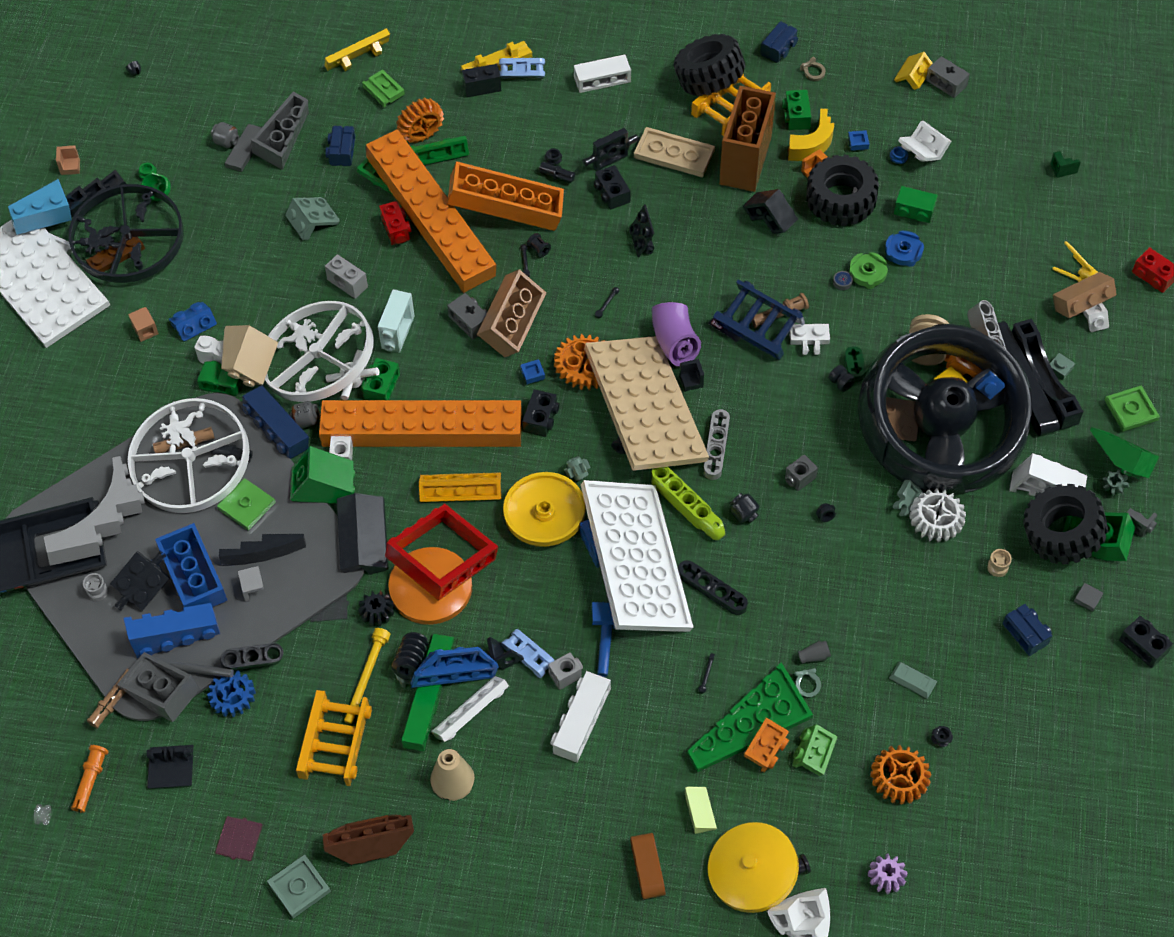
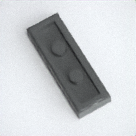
M251 124L247 125L227 158L225 167L240 172L244 170L253 155L251 140L261 127Z

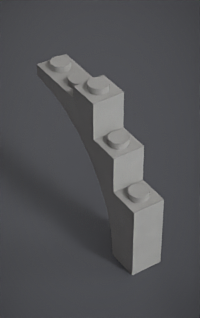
M120 456L112 458L114 469L112 483L99 506L89 516L74 526L44 537L50 566L100 555L99 546L103 545L102 537L122 533L120 525L124 524L123 516L142 513L141 504L145 503L143 493L138 492L136 484H131L130 478L126 479V476L129 475L127 464H122Z

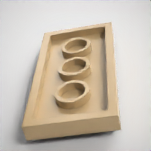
M646 127L634 152V158L703 177L715 151V146Z

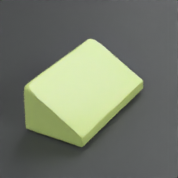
M685 787V797L695 834L716 830L717 827L706 787Z

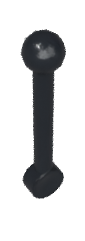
M522 244L520 248L523 251V273L530 277L526 253L528 246Z
M618 287L612 289V293L604 305L595 312L596 318H602L603 311L615 294L619 293Z
M714 653L710 654L702 685L698 688L700 693H705L707 690L706 683L714 661Z

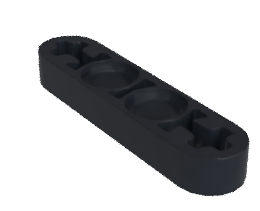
M690 560L682 561L679 564L678 572L681 580L732 614L741 615L746 612L748 600L743 594ZM690 568V569H691V573H690V572H687V573L685 574V573H684V569H685V570H688V569ZM701 578H706L710 583L707 586H702L698 581ZM719 589H723L726 591L727 595L724 597H718L715 594V592ZM742 602V606H734L735 603Z

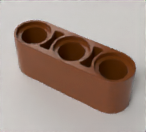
M653 833L631 836V847L642 898L649 899L665 896V886Z

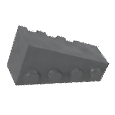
M292 92L251 140L252 153L283 170L308 116V99Z

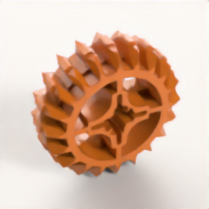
M423 98L422 100L418 99L415 103L412 101L410 106H406L407 108L401 111L402 114L398 116L399 120L396 122V128L404 139L409 143L414 142L416 144L418 141L423 142L424 139H428L431 135L434 136L435 131H439L438 127L442 126L444 113L438 103L431 98Z
M901 745L897 747V750L891 746L888 752L883 749L881 756L877 755L875 757V762L872 763L871 767L873 771L870 774L871 778H874L872 784L873 786H878L877 793L884 792V799L888 798V796L891 797L892 803L896 799H899L901 805L904 804L905 799L912 803L913 797L917 800L920 799L921 794H925L927 791L926 787L930 785L929 778L931 777V772L927 771L929 763H923L925 760L924 756L917 757L918 750L911 753L909 746L906 750H902ZM886 765L891 773L888 779L885 778L883 773ZM914 770L916 771L918 776V782L916 784L913 783V778L911 777L912 771Z

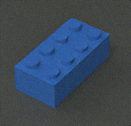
M194 523L155 539L159 550L163 552L162 554H166L163 560L184 607L211 603L212 607L228 601Z

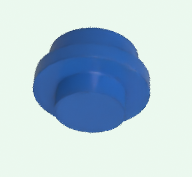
M901 146L893 148L890 152V160L896 164L905 163L908 159L907 151Z

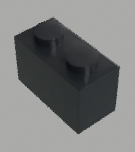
M497 64L462 70L463 86L467 98L502 91L501 77Z

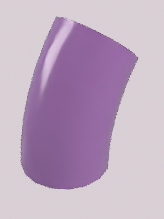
M675 302L661 303L653 306L651 312L655 335L669 361L676 366H680L682 362L694 360L701 349V341L691 327L688 307L682 303Z

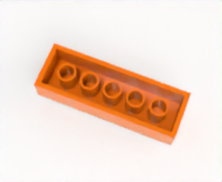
M456 161L450 175L447 204L555 231L562 218L564 189Z

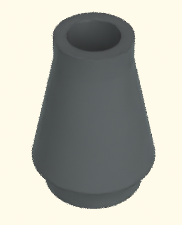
M819 640L807 648L798 651L802 664L827 660L826 658L831 657L826 640L822 642Z

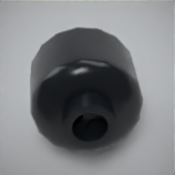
M740 493L729 503L731 505V514L740 523H745L746 521L752 523L759 516L757 512L760 505L748 493L744 495Z

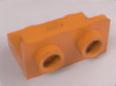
M766 718L745 752L744 757L761 766V771L764 773L768 767L772 769L778 760V757L775 756L779 749L783 751L789 741L786 738L789 731Z

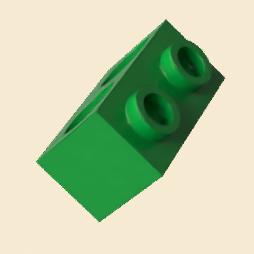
M376 358L374 364H371L369 369L378 368L379 375L370 376L367 380H364L361 391H363L365 400H389L400 376L399 364Z

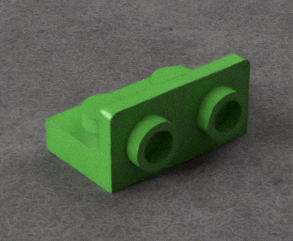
M815 724L802 731L800 745L793 754L794 761L792 766L795 768L803 766L816 775L822 776L827 768L837 736Z

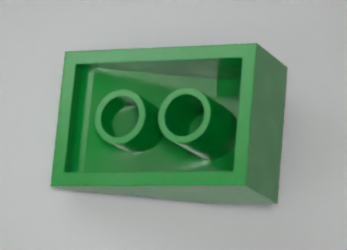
M1091 427V433L1114 465L1122 468L1121 473L1138 479L1141 476L1150 477L1160 456L1112 433Z
M1104 512L1108 532L1104 543L1100 544L1101 548L1096 553L1093 551L1092 557L1106 561H1127L1135 530L1134 523L1129 513ZM1067 516L1063 532L1076 528L1083 519L1076 516Z

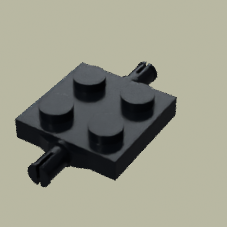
M622 128L604 138L593 142L592 155L583 159L584 166L587 167L593 163L595 170L599 171L628 157L629 146L639 141L638 135L635 134L628 138L627 130Z
M159 550L153 559H149L137 551L110 583L122 595L115 604L116 608L119 607L118 609L122 611L126 604L131 602L143 611L171 578L159 566L166 557L165 553L162 554L163 552Z

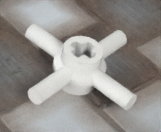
M357 350L353 362H348L346 365L352 368L363 351ZM340 369V373L326 375V381L335 382L343 377L347 371ZM363 369L360 375L343 389L341 399L348 400L352 388L361 386L365 377L379 375V369Z

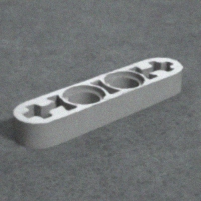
M722 409L713 412L707 444L709 458L704 464V475L710 480H716L722 474L730 420L729 413ZM719 417L723 418L722 426H718ZM721 433L724 437L717 440L713 438V434ZM716 449L721 454L719 456H712L710 451ZM712 463H716L715 472H711Z

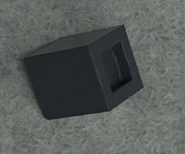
M699 359L680 363L679 377L684 391L703 388L704 372Z

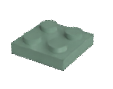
M303 855L267 881L292 918H295L331 892L306 855Z

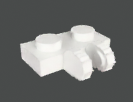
M794 324L790 330V344L802 345L803 355L808 354L807 344H814V353L819 355L820 344L830 343L829 324H804L803 326L801 324Z

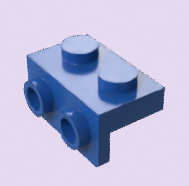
M204 302L194 303L189 309L179 311L169 319L171 325L178 331L183 341L217 324L211 309Z

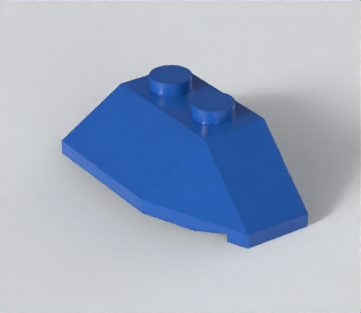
M479 647L435 650L429 653L414 672L411 687L490 679L495 677L498 664Z

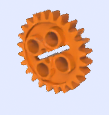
M581 334L580 339L573 335V340L566 338V343L561 342L560 347H557L554 355V367H556V373H560V379L566 378V384L573 382L572 387L578 384L581 390L583 386H587V389L590 390L591 385L598 389L599 384L589 359H587L584 347L586 343L598 342L599 337L593 340L591 335L588 338H584V335ZM582 365H584L582 373H579L581 371Z

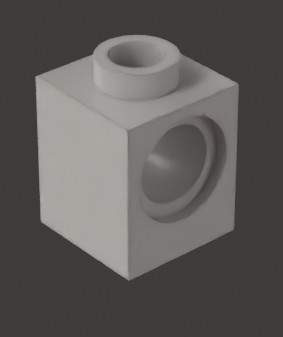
M571 653L548 664L549 675L559 690L582 677L581 669H583L580 660L577 657L574 659ZM564 668L571 669L570 672H563L562 670Z

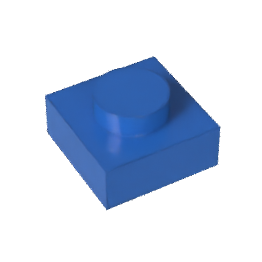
M867 130L848 132L850 150L869 149Z
M539 359L520 365L526 384L545 379V373Z
M991 371L975 384L976 388L989 399H992L1005 387L1004 382Z

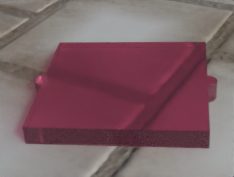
M227 816L215 853L231 857L232 860L238 858L252 861L263 824L248 821L246 818L238 819Z

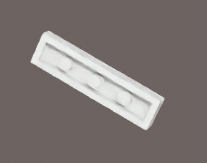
M493 677L431 732L437 739L444 742L452 739L461 727L492 700L499 698L509 685L505 679Z

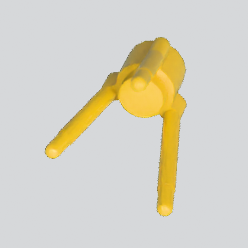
M1067 241L1064 244L1074 254L1073 257L1082 265L1078 271L1080 276L1078 277L1056 267L1052 268V270L1078 282L1098 273Z

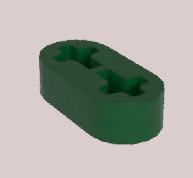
M848 347L844 356L847 373L852 374L856 378L855 382H860L864 379L866 371L863 352L859 347ZM851 354H854V356L856 357L855 361H853V356ZM855 367L857 368V372H858L859 374H856V373H855V371H854V368H855Z

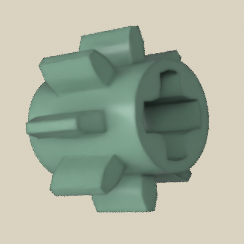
M577 456L566 462L568 467L564 470L568 478H574L575 481H578L588 476L587 469L591 467L587 459H581L580 456Z
M1120 470L1114 473L1108 471V478H1103V482L1107 484L1104 486L1105 491L1111 490L1112 496L1115 493L1123 495L1124 488H1129V484L1124 482L1128 479V476H1122Z

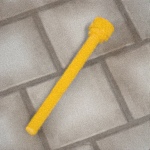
M374 629L372 635V642L374 644L350 705L359 706L380 649L385 643H388L391 635L385 629ZM347 713L344 722L352 724L355 715Z

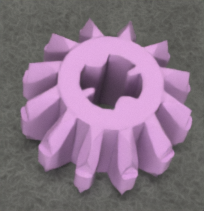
M886 854L884 859L881 856H877L876 862H871V870L868 871V876L872 878L870 881L871 885L878 884V892L882 888H885L887 894L890 893L891 888L897 892L899 891V886L905 885L906 881L904 878L907 877V871L903 870L905 867L904 863H897V856L893 860L890 859L889 854Z

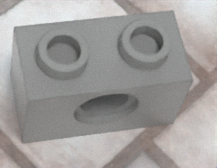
M338 254L325 265L327 280L356 299L368 287L366 273Z

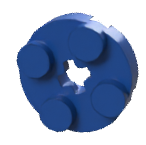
M899 231V234L890 235L886 241V258L896 264L912 267L921 259L924 244L923 242L921 243L920 237L915 233ZM903 246H906L907 250H902L901 248H903Z

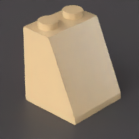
M250 325L226 326L224 329L221 369L227 371L228 376L243 380V384L246 386L263 385L278 342Z

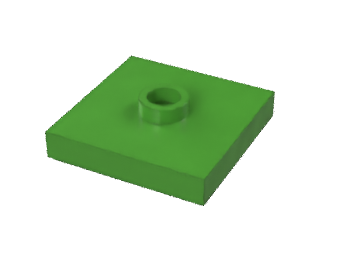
M1142 385L1105 397V402L1122 431L1158 421L1160 418Z
M244 478L217 507L218 510L249 531L276 501Z

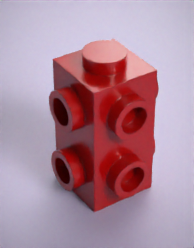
M397 201L380 205L381 219L391 245L408 241L411 227L409 222L404 220L406 218L404 208H400Z

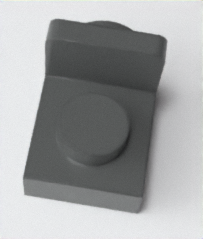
M1132 508L1126 512L1129 513L1134 523V533L1140 537H1143L1146 532L1151 533L1157 525L1155 520L1158 515L1155 512L1149 519H1146L1141 513L1134 511Z

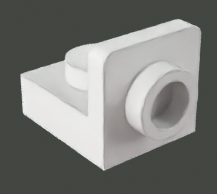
M1102 303L1083 311L1091 332L1109 328L1108 311Z

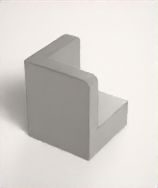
M259 566L238 571L245 601H250L248 593L264 588Z

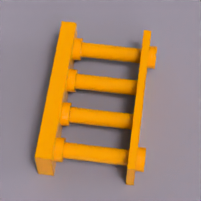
M744 74L736 82L746 87L771 92L770 82L761 88L745 78ZM731 84L729 88H724L718 93L714 92L711 95L699 96L692 102L691 115L698 118L702 113H706L722 124V135L724 136L730 116L725 118L710 108V106L718 103L732 112L734 105L722 98L725 93H730L736 97L738 90L733 87L735 84Z
M316 690L296 768L299 779L308 780L309 772L318 771L344 775L343 778L346 786H351L352 779H355L357 775V766L355 765L366 719H370L372 706H369L367 697H363L360 707L330 702L325 691ZM335 711L358 715L356 726L325 722L323 719L324 713ZM324 730L354 736L351 746L320 742L318 739L319 733ZM319 750L349 755L347 765L344 767L315 762L313 760L314 752Z

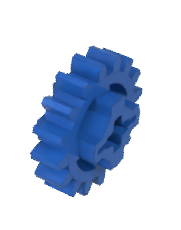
M237 671L233 677L220 676L221 679L219 680L214 678L215 685H209L210 693L207 696L211 707H214L216 713L222 711L223 716L226 717L228 712H231L232 717H235L237 711L241 715L243 714L244 707L250 709L248 702L255 701L253 695L256 694L252 680L248 679L247 674L241 677L240 671ZM240 685H243L245 687V691H243V688H241ZM218 696L223 700V703L218 700Z

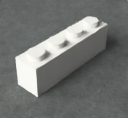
M586 671L584 678L580 677L576 686L578 691L569 700L567 715H562L559 723L561 728L558 733H554L551 740L553 754L578 763L611 689V680Z

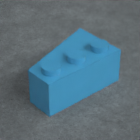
M59 179L8 206L16 235L72 220L69 204Z

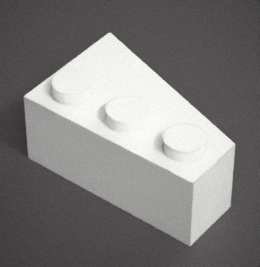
M1032 453L1013 470L1010 491L1016 492L1019 489L1029 491V495L1035 496L1036 493H1043L1045 488H1054L1057 484L1067 486L1068 483L1075 484V487H1078V485L1085 487L1087 475Z

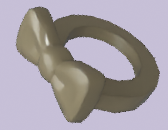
M814 56L800 66V70L804 71L806 78L811 81L822 80L825 76V67L816 62ZM808 67H818L822 73L818 76H813L808 72Z

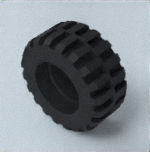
M712 34V36H704L699 40L696 39L693 43H689L684 49H681L675 57L674 69L685 92L694 96H703L705 94L711 95L714 92L718 93L724 88H729L731 84H735L738 78L742 77L746 63L738 41L735 38L725 34Z
M845 154L843 156L833 155L832 158L827 157L822 162H818L809 173L806 195L808 207L816 217H821V220L824 222H831V225L841 224V226H847L850 223L851 225L857 224L859 220L863 221L867 216L871 215L876 207L879 189L878 176L873 167L868 166V163L864 160L860 161L859 157H849V155ZM844 185L853 189L856 187L857 192L850 195H839L831 192L829 188Z
M1067 483V486L1057 484L1054 488L1048 487L1044 489L1043 493L1039 492L1034 496L1035 500L1031 499L1027 505L1028 508L1024 511L1023 524L1032 550L1039 554L1040 558L1044 560L1049 559L1051 563L1058 564V562L1069 564V562L1073 561L1078 563L1081 562L1080 559L1091 557L1093 551L1096 553L1101 548L1100 544H1103L1106 539L1108 527L1102 503L1091 490L1087 491L1086 487L1080 485L1075 487V484ZM1064 516H1076L1083 519L1076 528L1066 532H1055L1048 529L1051 523Z

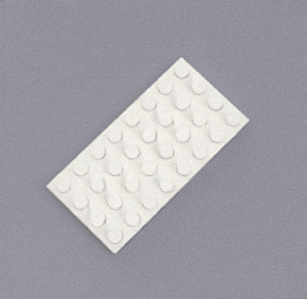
M11 220L0 227V294L46 348L110 306L105 296L45 228L16 235Z
M584 480L581 483V489L615 628L622 630L690 632L693 629V624L656 485Z

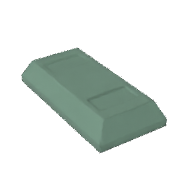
M900 661L889 677L894 682L928 699L937 683L936 680Z

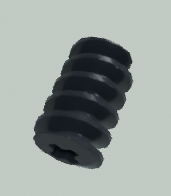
M410 632L403 636L392 663V670L398 677L412 680L414 672L421 665L429 645L428 639L424 635Z

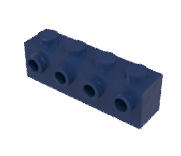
M263 386L242 396L243 405L241 407L243 412L253 418L257 428H262L265 431V436L269 441L273 440L281 454L285 453L291 459L309 448V436Z

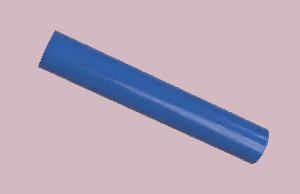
M602 625L597 671V675L601 677L608 676L612 625Z

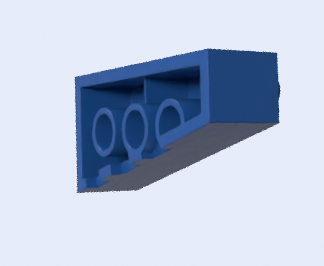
M211 603L184 607L182 612L166 610L162 615L151 617V613L143 614L142 619L132 620L131 617L123 618L129 642L137 659L144 652L152 656L158 652L170 651L178 646L191 645L198 640L211 639L215 635L220 634Z

